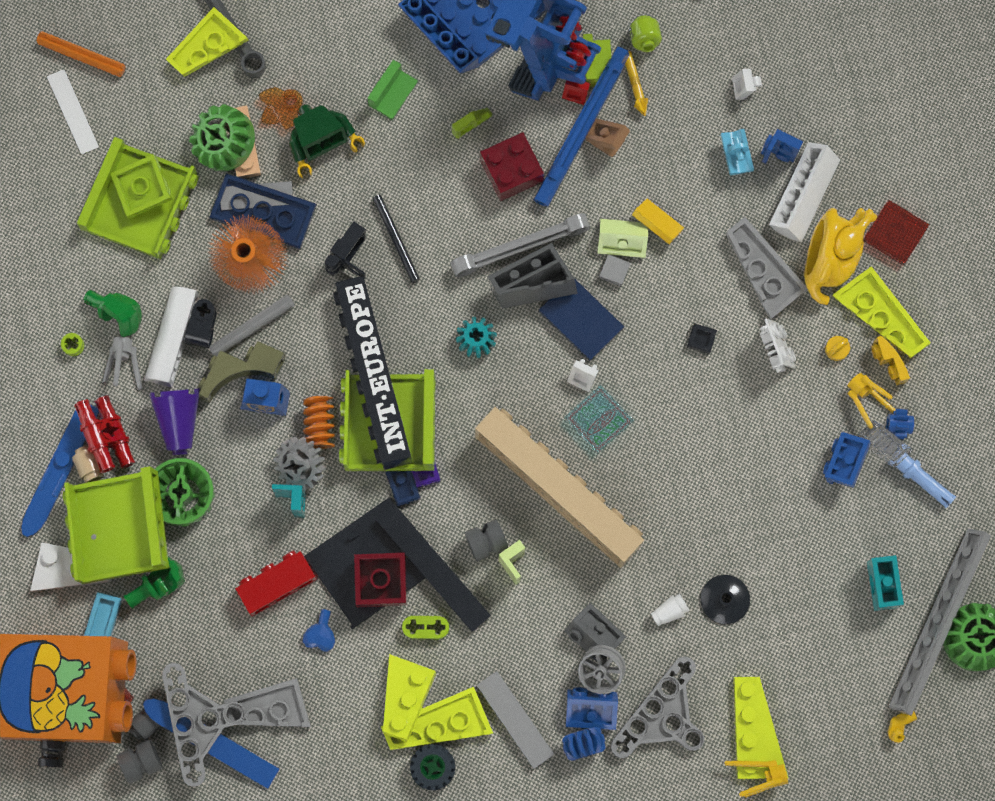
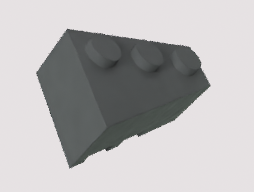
M552 243L487 276L491 291L502 309L577 294L575 279Z

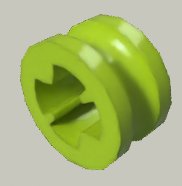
M68 333L63 336L61 348L67 355L75 357L84 350V341L78 334ZM71 340L72 342L78 340L79 342H76L78 347L76 349L70 348L68 350V341Z

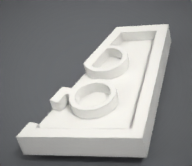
M41 543L30 591L38 592L48 589L111 582V579L88 584H81L75 581L70 572V565L73 564L68 547Z

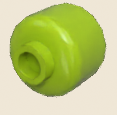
M643 15L637 17L631 23L629 31L632 45L635 49L651 52L660 45L662 36L659 22L655 18Z

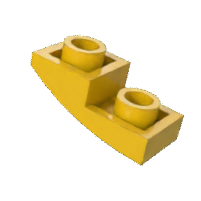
M882 336L877 337L871 346L874 359H878L880 365L890 364L888 366V373L891 380H895L896 386L905 384L910 379L904 362Z

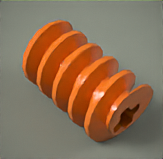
M312 396L303 400V405L308 407L303 410V414L307 416L303 423L309 426L303 432L309 436L306 437V443L314 441V449L335 447V444L328 442V439L335 437L334 434L328 433L329 429L334 428V424L327 423V420L334 418V415L327 413L328 410L334 409V405L327 404V401L333 399L332 397Z

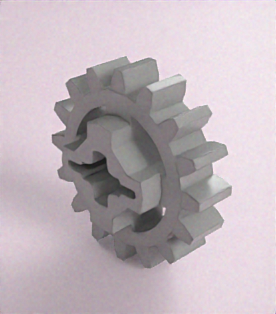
M293 437L281 443V447L276 449L278 456L274 457L273 460L279 465L274 469L281 472V475L278 477L279 479H286L285 485H302L304 490H307L317 485L318 481L324 477L321 472L326 470V467L321 465V462L325 460V457H319L318 453L321 449L313 448L314 441L306 443L305 437L299 440L297 437Z

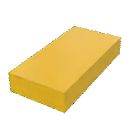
M648 198L632 214V216L669 245L684 229L682 225Z

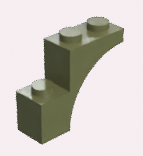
M259 341L256 342L255 346L249 348L245 358L248 360L247 362L220 351L218 356L214 355L209 363L208 369H210L207 378L203 377L199 383L200 398L211 403L213 397L222 387L241 377L258 375L276 379L286 359L285 354Z

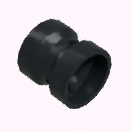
M40 740L39 748L42 752L41 757L38 758L37 766L63 768L62 752L65 751L66 742ZM45 751L58 752V754H45Z

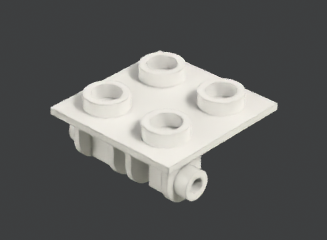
M767 318L764 319L766 325L760 328V336L764 345H766V350L775 347V350L767 353L768 356H773L769 358L773 370L776 369L777 373H781L786 370L785 366L793 369L796 368L793 362L796 361L794 351L791 347L788 348L785 341L788 336L784 326Z

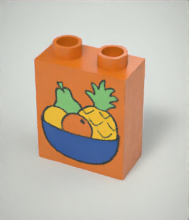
M0 634V739L121 744V734L130 730L133 719L132 705L130 701H124L125 681L134 678L137 665L136 654L134 650L128 649V641L111 636Z

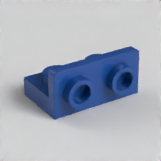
M777 129L774 136L769 134L760 153L764 155L762 163H767L771 153L776 154V157L781 161H791L794 163L803 141Z
M841 432L840 437L834 440L832 452L834 453L831 461L828 460L824 466L823 474L827 482L830 484L836 482L854 488L869 450L870 440Z
M583 687L567 690L566 727H598L600 729L616 730L617 692L597 694Z

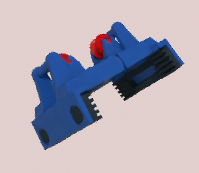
M575 0L501 1L485 35L487 40L491 39L492 42L496 41L497 44L501 43L502 46L505 45L507 48L511 46L514 51H517L519 47L521 48L524 59L521 65L517 67L508 85L513 93L539 101L543 91H552L558 78L579 84L585 83V75L596 54L600 53L601 47L579 36L582 31L579 18L587 10L584 4ZM543 1L546 12L541 22H538L533 18ZM568 48L572 49L571 52H566ZM577 66H579L577 72H574V71L569 70V69L576 70Z

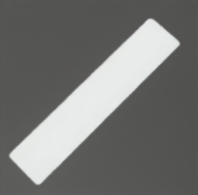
M65 70L47 76L80 153L84 154L98 148L97 141Z

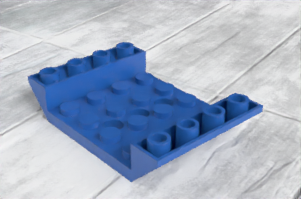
M402 0L398 4L402 11L460 74L480 67L504 47L501 43L497 44L496 41L487 40L485 35L502 0H488L490 4L485 8H481L476 4L478 0ZM543 1L533 18L535 20L546 12Z

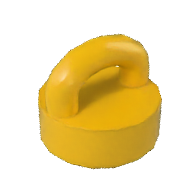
M842 336L830 338L825 346L826 355L834 361L845 359L850 352L849 341Z

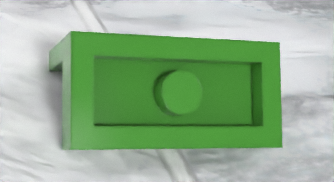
M392 60L368 96V106L393 120L418 83V80L404 73L401 64Z

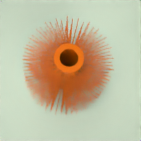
M250 217L249 229L248 223L247 228L241 222L237 226L239 222L236 224L237 220L232 223L233 227L227 224L230 226V230L227 227L225 228L234 240L227 233L225 234L232 241L223 235L221 236L229 242L214 235L221 242L217 241V244L213 247L219 246L213 252L220 253L211 254H225L220 255V258H214L217 265L215 269L218 268V273H220L218 278L228 270L226 273L230 274L232 278H236L234 284L229 286L234 287L236 285L235 287L241 290L243 285L244 287L246 286V289L248 286V290L250 287L251 292L252 282H254L253 288L256 282L255 290L258 283L259 287L261 284L268 282L267 280L272 282L264 271L272 278L274 277L265 268L272 273L274 272L271 269L281 273L276 267L278 266V268L282 269L281 264L286 259L280 260V258L285 257L274 256L287 255L279 254L284 253L279 251H285L279 239L280 235L277 236L276 234L268 240L270 238L268 237L269 235L265 234V232L263 233V230L271 225L265 224L264 226L262 224L263 221L259 223ZM258 224L262 226L259 232L258 230L256 231ZM239 278V280H240V278H241L240 284L237 285V284H236L237 279Z

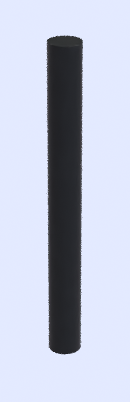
M380 194L372 198L411 283H416L420 280V277Z

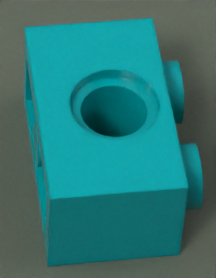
M897 556L876 557L868 560L866 563L874 611L896 609L903 606L904 601Z

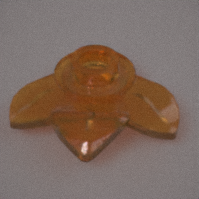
M273 87L264 90L258 95L260 100L267 105L262 114V123L275 125L281 122L285 130L294 126L293 120L298 117V109L303 105L302 95L294 89L283 91ZM289 99H294L295 103L293 105H288L287 101Z

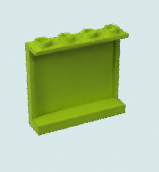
M114 137L79 216L77 225L82 231L161 260L163 253L167 254L170 249L171 240L169 239L172 232L178 230L180 225L179 216L182 210H186L190 200L188 197L191 188L195 189L199 176L195 166L191 165L190 168L157 157L173 200L135 217L128 218L126 217L111 173L152 154L125 145L124 140Z
M424 369V374H390L413 463L388 470L383 469L382 463L377 464L374 449L378 448L377 442L370 439L368 426H372L371 419L364 416L362 404L366 403L364 394L359 395L356 381L360 380L359 375H351L350 370H346V378H341V392L345 393V401H341L340 405L341 416H345L344 425H340V440H344V449L339 450V462L343 463L346 471H434L436 386L434 369Z
M149 466L140 468L141 472L78 485H72L68 482L64 483L65 491H63L62 496L64 504L67 506L68 514L65 516V524L70 533L68 550L72 554L73 564L70 565V572L75 581L81 584H88L169 568L157 470ZM93 534L96 535V539L94 540L91 538Z

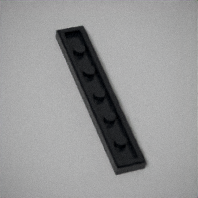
M394 503L375 519L471 632H474L491 617L488 611Z

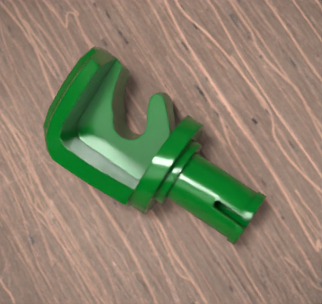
M93 290L86 292L83 299L85 300L84 303L97 309L98 317L101 320L110 321L113 318L116 319L122 337L131 336L138 331L142 321L140 305L134 299L119 293H109L104 297Z
M168 556L169 568L151 571L149 576L146 573L142 575V585L124 595L126 602L133 609L150 596L159 600L175 592L185 583L182 566Z

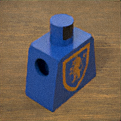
M246 379L240 409L286 416L290 391L280 383Z

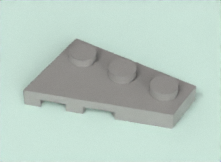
M297 678L224 700V703L238 702L244 707L246 716L237 725L311 727ZM231 706L227 710L230 720L236 721L241 717V709L239 707Z

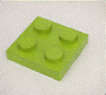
M154 154L111 173L126 217L128 218L135 217L173 200L158 158Z

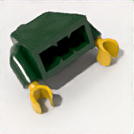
M305 104L298 109L300 116L293 120L295 128L291 130L289 147L295 162L299 164L297 172L302 179L301 170L303 168H308L311 176L313 173L312 168L306 164L304 159L307 158L309 162L348 142L347 137L351 140L350 149L356 153L358 151L353 144L355 141L360 142L364 148L365 140L361 136L355 135L356 130L346 115L334 110H327L324 105H319L312 109L310 105Z

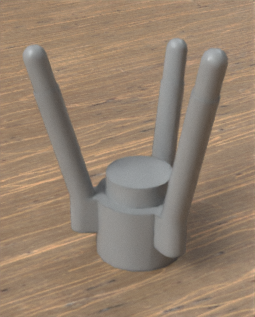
M127 337L113 338L102 381L104 384L108 381L113 360L116 359L113 385L118 386L121 360H128L129 356H131L138 390L142 389L136 357L137 347L132 346V339Z

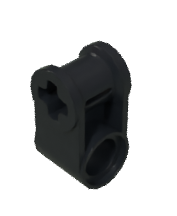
M201 299L194 304L185 334V344L208 349L211 346L217 317L216 309L211 301ZM205 307H207L210 314L206 313L205 317H202L200 311H204Z

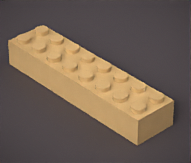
M494 407L475 428V438L617 566L622 568L643 544L644 539L641 537L643 533L634 525L629 527L623 521L624 516L615 508L610 510L604 504L605 499L596 491L591 493L585 487L587 483L580 476L575 475L573 477L567 471L568 466L561 459L557 458L554 460L548 454L550 450L540 441L535 443L530 438L531 433L524 426H516L511 421L513 417L503 408L499 410Z

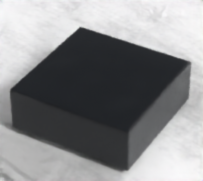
M694 323L686 348L710 355L717 330Z

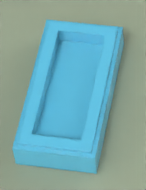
M97 592L84 636H112L123 599Z

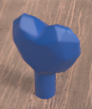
M321 609L318 623L312 625L304 633L303 643L306 647H318L326 652L333 649L335 637L333 631L328 626L331 611Z

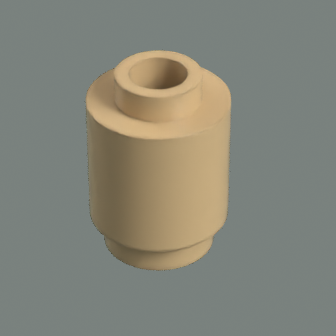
M83 446L75 450V455L72 457L78 474L85 483L98 481L104 477L103 473H100L94 455L88 451L89 446Z

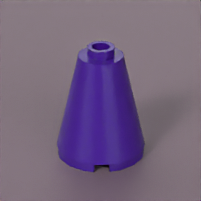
M199 388L194 389V394H189V389L160 392L161 397H155V392H151L150 399L167 451L172 450V455L187 454V449H191L193 444Z

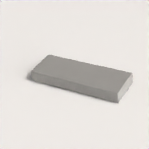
M292 181L260 184L293 196ZM228 186L221 200V211L233 210L230 204L231 198L238 193L245 194L249 198V208H253L260 201H266L271 206L289 204L234 186ZM237 197L233 205L236 209H244L247 206V200L244 197ZM261 204V205H259L258 207H268V206L265 205V204Z

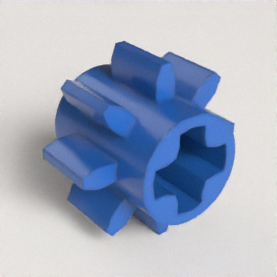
M896 409L893 411V414L887 415L886 432L893 433V439L907 438V434L913 433L914 416L907 415V409Z

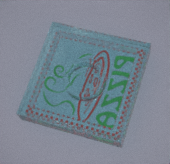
M601 385L564 417L597 454L634 421Z

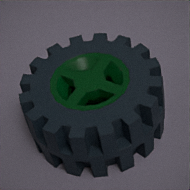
M435 744L425 745L417 750L410 763V772L415 783L421 788L430 791L446 787L452 781L456 769L452 754L446 748Z

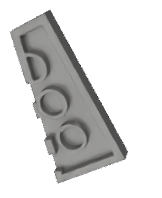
M746 217L726 232V236L770 320L775 318L808 290Z

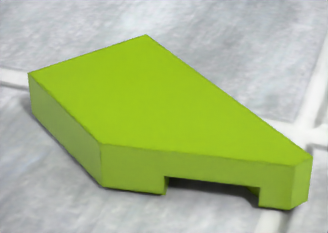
M489 108L472 111L452 124V134L456 139H459L491 118L493 114Z

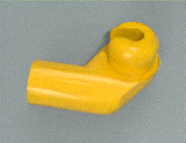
M914 711L912 716L901 713L891 718L888 728V737L891 741L901 743L905 739L903 735L905 725L917 720Z

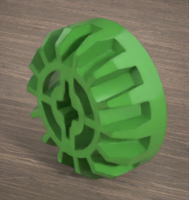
M222 104L220 107L210 106L209 112H201L198 115L200 118L198 124L193 123L191 126L194 130L193 136L189 137V142L193 145L191 152L198 158V162L215 171L225 172L236 169L248 159L253 150L255 132L252 122L243 112L225 104ZM213 119H223L220 125L208 124ZM226 123L229 125L230 130L224 127ZM202 130L205 132V138L207 141L205 147L201 139ZM216 133L220 134L221 138H223L225 141H222L220 137L216 135ZM213 145L219 148V150L211 151L209 148Z
M175 458L160 464L155 469L158 471L164 522L171 526L186 527L189 524L201 521L202 517L207 512H210L213 498L215 499L214 483L203 466L190 459ZM188 479L196 483L199 488V494L193 493L192 488L188 484ZM183 487V489L187 493L182 494L181 498L179 499L176 492H180L181 488ZM165 496H170L173 500L175 510L167 504ZM193 498H199L197 504L192 509L186 511V505L190 504Z
M971 603L960 607L955 618L952 620L953 623L943 643L949 658L965 670L980 672L995 667V647L987 653L985 650V646L991 640H995V630H990L988 626L982 625L980 619H986L995 626V609L989 604ZM976 619L977 625L969 628L964 633L966 625L971 620ZM976 633L982 636L989 635L980 641L979 639L969 638ZM969 647L973 649L981 648V653L975 652L971 650Z

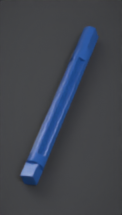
M617 46L613 56L609 59L533 199L536 203L544 207L550 205L621 74L624 64L629 57L628 50Z

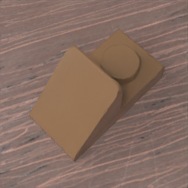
M596 118L585 140L613 157L624 143L630 130L625 125Z

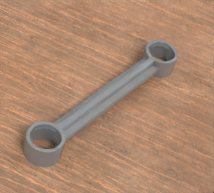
M585 213L576 214L567 218L563 223L474 255L460 256L451 261L450 264L455 277H464L475 272L478 268L566 236L580 235L591 227Z

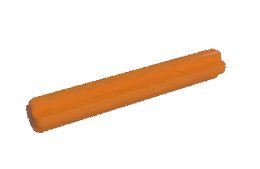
M43 31L37 36V43L43 47L118 77H122L126 67L121 62Z

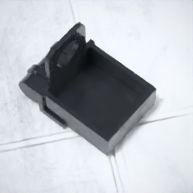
M353 221L341 239H337L330 249V255L325 259V270L329 275L334 276L343 268L358 277L364 276V279L366 278L364 271L350 263L366 240V229Z

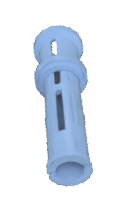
M900 446L887 463L889 465L893 464L903 473L905 479L911 478L947 508L956 496L920 467V461L913 460L903 451L904 448Z

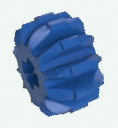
M598 727L566 735L562 739L564 753H566L568 760L571 761L598 754L606 748L604 735Z

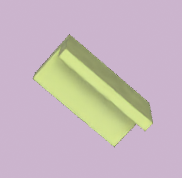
M600 219L598 254L646 258L648 228L641 222Z
M520 540L499 554L500 564L515 585L520 582L521 575L512 563L525 554V547Z

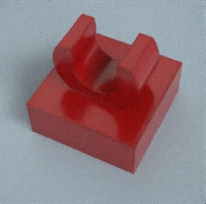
M566 80L562 99L585 105L590 83L579 84Z

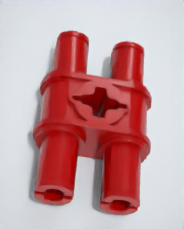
M106 395L94 401L101 420L96 419L88 399L77 402L74 407L80 418V431L85 436L89 446L88 451L94 455L100 473H106L115 468L108 450L109 448L114 450L121 469L135 464L136 462L128 445L130 439L125 434L121 424V417L116 415L110 397Z

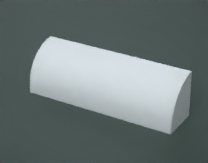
M808 142L769 224L776 232L794 241L802 242L840 162V159L828 145Z
M184 287L171 288L144 381L173 387L185 347L187 326L190 322L193 306L199 299L196 290Z

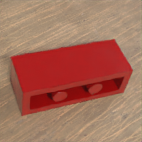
M291 551L282 557L283 561L277 565L271 563L260 570L261 574L256 577L248 576L238 582L240 586L235 589L252 617L317 580L301 551L298 553Z

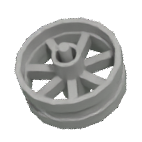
M606 645L594 646L588 649L580 661L578 668L579 679L589 691L597 694H608L616 690L621 684L626 671L625 660L621 653L613 647ZM592 655H595L597 663L587 658ZM601 655L607 656L609 659H602ZM612 661H614V662L616 663V665L618 666V668H617V667H610V666H611L610 663H611ZM584 664L595 670L586 673ZM609 673L620 674V676L615 681ZM594 676V678L597 679V682L592 680L590 677ZM605 678L610 684H601V682Z

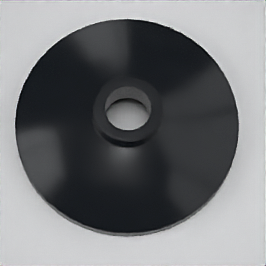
M718 575L710 579L703 587L700 596L701 607L706 616L712 621L719 624H732L742 619L747 613L750 606V594L746 585L740 579L731 575ZM723 594H728L731 597L729 603L723 602Z

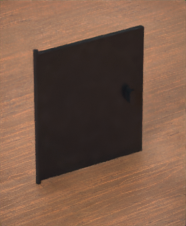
M390 497L304 556L351 623V629H354L385 607L356 606L354 554L403 553L375 521L380 514L393 504ZM405 555L407 592L423 581L425 577Z

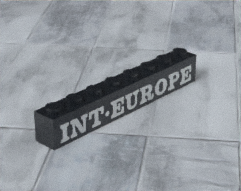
M364 276L336 282L337 291L333 292L336 306L341 305L343 313L338 314L341 327H347L349 334L344 336L347 350H353L354 358H351L350 362L353 373H359L360 380L356 381L359 395L364 394L366 403L362 404L364 416L371 419L372 426H368L370 439L377 442L378 448L374 449L377 464L382 463L384 470L411 464L413 462Z

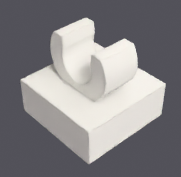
M742 69L732 77L736 100H745L756 91V87L762 86L761 77H752L751 69Z
M584 359L576 360L567 382L589 392L598 373L597 365L594 364L593 367L584 364Z

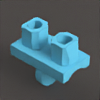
M745 129L721 133V141L730 176L754 171Z

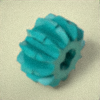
M474 316L472 317V324L464 320V328H457V333L460 336L456 337V342L462 343L459 346L461 352L468 349L467 357H471L472 353L476 352V357L481 358V351L488 355L490 354L488 347L496 346V342L492 339L497 338V333L490 332L493 329L492 323L485 326V318H482L480 323H476V317ZM474 333H478L480 341L475 342L473 338Z

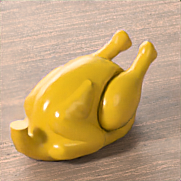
M829 208L817 223L809 244L804 278L811 297L818 303L827 305L830 300L828 295L821 293V287H838L854 274L863 252L864 232L868 225L877 219V215L873 210L868 209L864 211V209L859 208L855 216L847 220L837 214V209Z

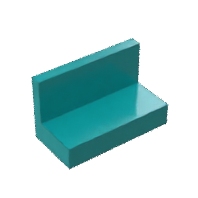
M272 484V490L276 497L291 498V511L294 517L305 518L306 493L303 486Z

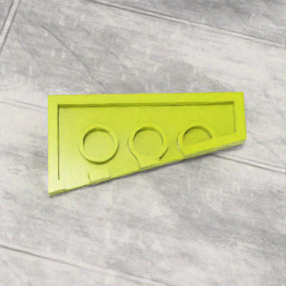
M872 266L832 295L833 298L910 359L931 343Z

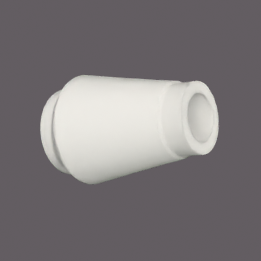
M678 594L675 597L672 595L651 615L657 625L660 626L685 617V613L690 610L682 596Z

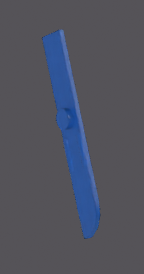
M90 405L97 418L99 414L98 408ZM76 410L24 515L21 529L22 534L26 537L35 535L44 526L74 466L72 457L75 455V450L83 447L86 441L83 432L80 431L81 422Z
M157 699L145 700L143 706L149 717L174 733L168 703ZM181 717L177 720L176 727L179 731L186 732L191 727V721L187 717ZM219 734L208 751V754L267 789L279 771V768L222 734Z

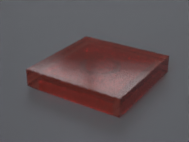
M888 200L863 241L904 266L930 224Z

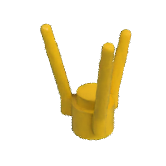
M859 373L848 383L847 387L850 391L847 394L853 399L869 429H872L873 425L858 399L859 396L863 399L871 394L891 413L895 411V408L877 392L890 400L893 396L871 381L866 375Z
M776 760L768 762H724L726 766L769 768V770L764 771L766 782L741 791L739 793L741 797L747 798L770 788L788 784L784 764L777 765Z

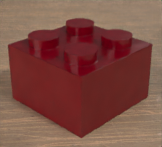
M524 132L480 151V162L500 202L532 188L544 180V172Z
M405 553L354 554L355 600L357 607L407 606Z

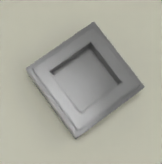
M608 254L599 278L622 286L631 263Z

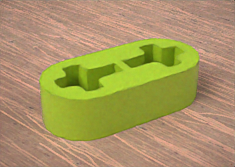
M413 615L405 618L402 623V630L404 635L410 639L439 640L445 638L449 633V623L441 616ZM411 621H416V625L424 626V629H417L415 634H411L410 630L406 629V625H411ZM436 621H441V625L446 628L437 635L435 630H428L427 626H435Z

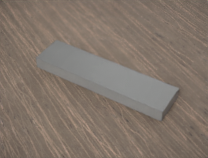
M497 671L476 685L533 769L554 755Z

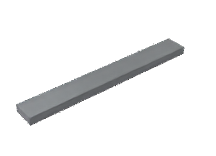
M967 529L890 702L889 708L912 716L951 628L952 620L958 612L991 535L987 532Z

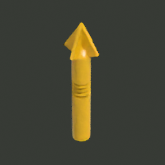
M628 51L629 57L625 66L636 100L634 101V107L642 115L646 116L648 98L644 97L632 52Z

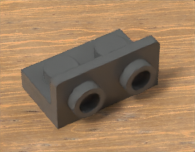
M591 603L564 630L569 638L586 652L597 645H606L616 649L626 638ZM595 655L590 656L591 659L597 662ZM601 655L602 659L607 658V656Z

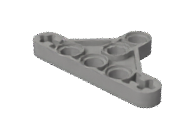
M680 657L673 663L615 736L610 746L611 752L615 757L622 759L628 757L639 744L676 741L689 751H696L703 746L704 735L701 730L690 722L686 684L696 671L695 662L691 658ZM687 662L690 665L688 669L691 672L690 674L686 672L682 674L679 679L684 682L680 684L676 678L669 674L673 672L676 675L680 670L678 664H685ZM665 681H672L675 684L676 691L674 694H664L662 684ZM655 700L660 704L658 714L652 715L647 712L646 704L649 701ZM675 716L679 719L680 727L677 730L671 731L667 728L666 720L668 717ZM634 720H640L644 723L645 730L642 734H635L631 731L630 726ZM626 730L629 736L637 739L635 744L632 740L626 745L627 753L624 751L618 753L616 751L618 746L615 743L625 740L627 736L623 735V732ZM690 732H695L700 738L699 744L695 747H691L686 743V736Z
M170 663L164 667L162 677L182 777L187 785L194 787L201 785L205 779L203 759L223 728L240 724L246 716V711L238 702L224 704L214 702L187 684L185 670L180 664ZM171 667H175L176 671H181V675L177 676L178 685L183 682L185 688L168 690V685L173 686L172 678H167L166 673L170 672ZM182 692L185 694L186 702L183 706L177 707L172 704L171 697L174 693ZM231 706H237L241 709V717L236 721H232L227 717V710ZM211 711L216 715L214 725L206 726L202 723V715L205 712ZM181 717H187L191 721V727L186 732L179 731L176 727L177 720ZM191 742L195 744L196 753L193 756L187 757L182 754L181 748L184 743ZM199 758L200 763H194L196 771H201V775L197 777L198 781L193 782L192 778H187L186 774L190 773L189 764L184 766L183 761H193Z

